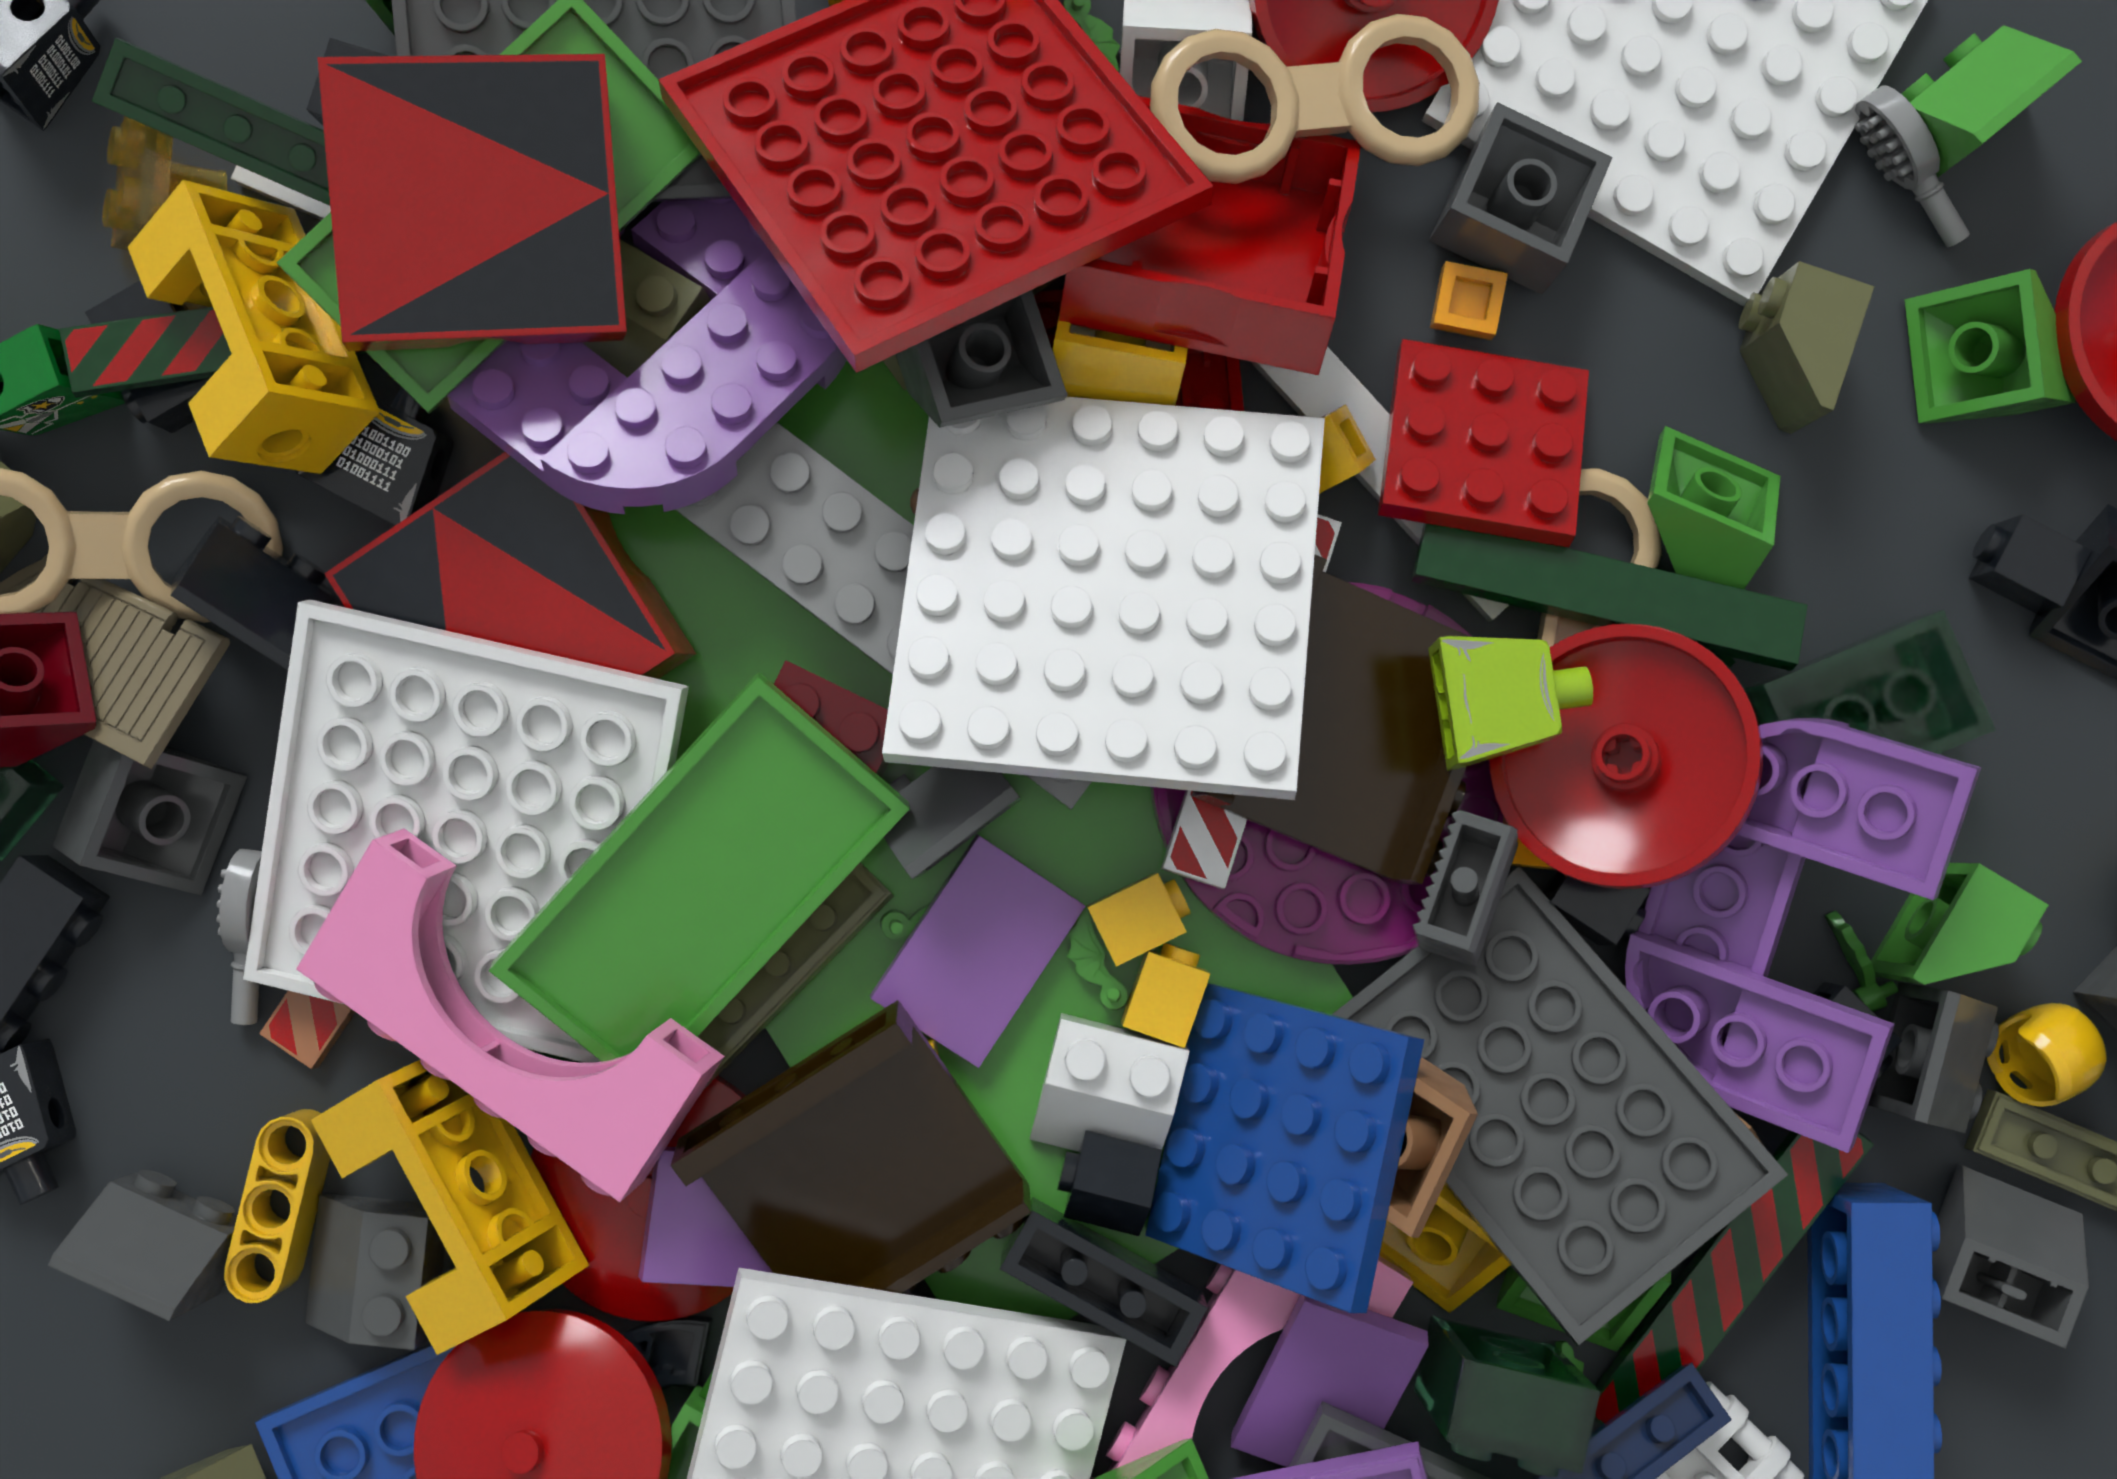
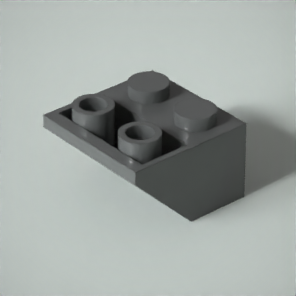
M1958 1164L1937 1217L1940 1225L1939 1248L1937 1251L1932 1252V1276L1938 1284L1941 1299L2066 1349L2089 1288L2083 1214Z

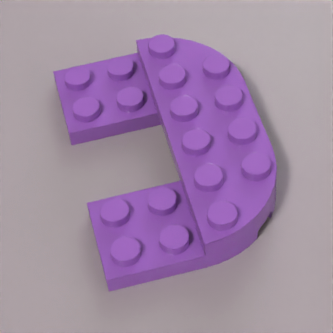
M733 199L661 202L631 229L633 243L636 247L651 258L703 287L711 301L628 378L582 342L527 345L520 342L506 341L447 395L451 409L553 490L576 503L592 509L625 514V507L662 504L663 511L667 512L696 503L724 487L737 476L736 461L816 384L826 389L837 377L847 360Z
M1794 718L1759 726L1763 744L1761 782L1751 812L1733 840L1716 857L1696 871L1672 882L1651 887L1644 909L1647 911L1638 931L1630 934L1625 963L1626 989L1729 1107L1849 1153L1854 1147L1895 1024L1767 978L1805 859L1808 858L1930 900L1936 899L1939 895L1981 767L1848 727L1849 724L1819 718Z

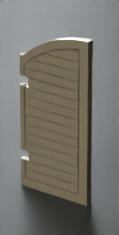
M48 553L42 560L19 570L0 582V595L17 592L34 582L46 566ZM70 579L55 601L35 613L77 612L96 716L95 729L84 735L152 770L229 647L230 639L189 619L183 622L180 627L181 629L174 635L170 631L178 620L177 613L106 579H80L81 581L78 582L76 587L71 585L74 580Z

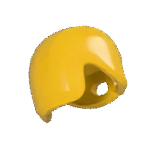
M2047 1003L2033 1006L2012 1015L1998 1025L1997 1044L1992 1054L1987 1057L1991 1071L2005 1092L2023 1104L2040 1107L2062 1103L2086 1091L2100 1078L2107 1061L2105 1044L2096 1026L2080 1010L2062 1003ZM2001 1044L2003 1045L2004 1054L2003 1063L2001 1062L1999 1057V1049ZM2010 1073L2018 1077L2027 1086V1089L2016 1085L2010 1078Z

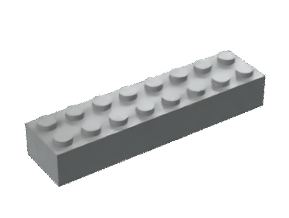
M775 423L736 461L737 476L712 495L696 503L675 509V511L893 675L914 525L779 423ZM1025 775L1070 810L1092 783V781Z

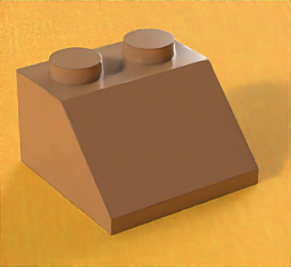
M1422 1057L1418 1068L1387 1220L1411 1238L1420 1237L1478 1115L1465 1085Z

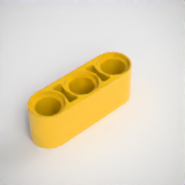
M301 1109L273 1119L261 1128L257 1136L224 1269V1280L227 1289L236 1299L245 1303H260L289 1288L299 1279L304 1268L318 1211L319 1195L322 1194L330 1162V1156L311 1122V1119L321 1113L313 1109ZM289 1126L299 1129L305 1137L306 1150L303 1157L292 1154L287 1148L285 1136ZM273 1190L282 1192L288 1198L290 1203L288 1219H282L272 1211L270 1196ZM257 1254L268 1257L273 1263L275 1274L272 1282L262 1279L257 1274L255 1269V1257Z

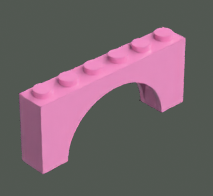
M404 828L373 839L296 969L315 982V988L321 995L334 1002L344 1003L365 1018L369 1028L375 1034L384 1039L398 1042L419 1057L422 1066L436 1077L451 1080L473 1096L474 1102L482 1111L493 1117L505 1119L526 1134L529 1143L536 1150L545 1155L557 1157L581 1174L583 1182L593 1191L602 1195L612 1196L621 1202L645 1181L725 1056L672 1018L646 1035L633 1052L603 1062L579 1063L562 1061L535 1053L515 1043L493 1027L470 1002L459 985L447 956L442 925L443 905L450 879L457 866Z
M1380 1255L1368 1310L1393 1318L1413 1281L1407 1272ZM1218 1263L1206 1285V1288L1214 1293L1207 1304V1311L1177 1366L1171 1365L1167 1371L1158 1365L1150 1376L1139 1397V1400L1147 1404L1135 1426L1125 1421L1119 1428L1106 1452V1456L1113 1460L1107 1472L1176 1442L1192 1438L1202 1404L1220 1374L1245 1349L1258 1340L1284 1329L1301 1294Z

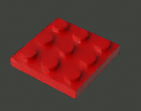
M1402 339L1396 359L1378 515L1569 548L1576 536L1589 370Z

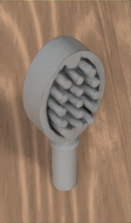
M1880 86L1856 104L1855 112L1860 119L1854 127L1862 136L1860 141L1863 145L1866 144L1869 149L1867 151L1868 156L1874 157L1877 161L1875 163L1878 170L1883 169L1885 172L1884 178L1887 181L1893 180L1905 189L1912 190L1916 195L1915 201L1920 202L1946 247L1954 246L1967 238L1970 232L1943 188L1944 183L1939 182L1936 175L1939 171L1940 157L1934 139L1922 117L1902 94L1889 86Z
M239 849L230 860L228 868L222 869L221 877L224 878V881L218 887L221 897L217 901L219 914L216 921L220 923L218 935L221 936L223 945L229 952H233L234 961L231 963L233 983L230 1022L237 1025H252L257 1023L259 983L243 980L262 851Z

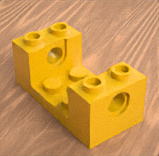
M182 180L127 248L147 298L181 306L184 302L213 307L232 353L188 403L208 456L210 458L322 474L380 411L355 351L348 352L342 343L341 327L277 264L305 236L296 211L293 208Z
M420 1060L374 1081L311 1119L341 1178L358 1171L393 1151L456 1268L429 1281L405 1296L437 1355L508 1320L589 1266L515 1127L503 1118L493 1117L482 1111L474 1102L473 1096L451 1080L436 1077L422 1066ZM470 1167L474 1168L482 1177L484 1193L472 1182Z

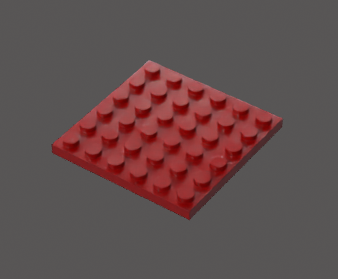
M844 0L658 79L661 96L665 104L856 373L1212 205L1214 187L1058 0Z

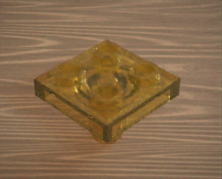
M124 116L120 127H112L107 148L108 164L117 166L115 190L107 189L102 211L103 226L112 228L111 248L129 251L127 247L182 180L227 191L226 171L219 169L216 171L172 162L173 137Z

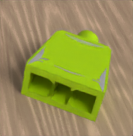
M1445 636L1439 637L1428 648L1447 771L1460 769L1549 741L1562 733L1560 710L1592 705L1593 684L1588 668L1583 666L1553 670L1550 648L1547 641Z

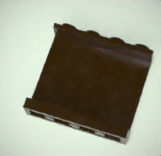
M1315 554L1295 800L1193 791L1191 796L1398 884L1422 885L1424 878L1429 877L1435 871L1434 863L1440 861L1439 850L1443 849V842L1439 838L1447 817H1451L1452 813L1458 810L1466 790V783L1462 780L1466 767L1448 771L1446 768L1428 648L1439 637L1470 636L1323 572L1327 559Z
M899 1000L680 1137L670 1165L685 1186L690 1185L701 1177L704 1179L773 1273L908 1295L912 1293L918 1282L936 1271L947 1273L957 1268L968 1258L973 1248L991 1237L1001 1239L1012 1234L1024 1223L1026 1216L1031 1213L1029 1183Z

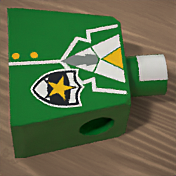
M36 324L0 343V430L30 436L39 435L125 404L121 391L78 398L74 396L71 390L59 329Z

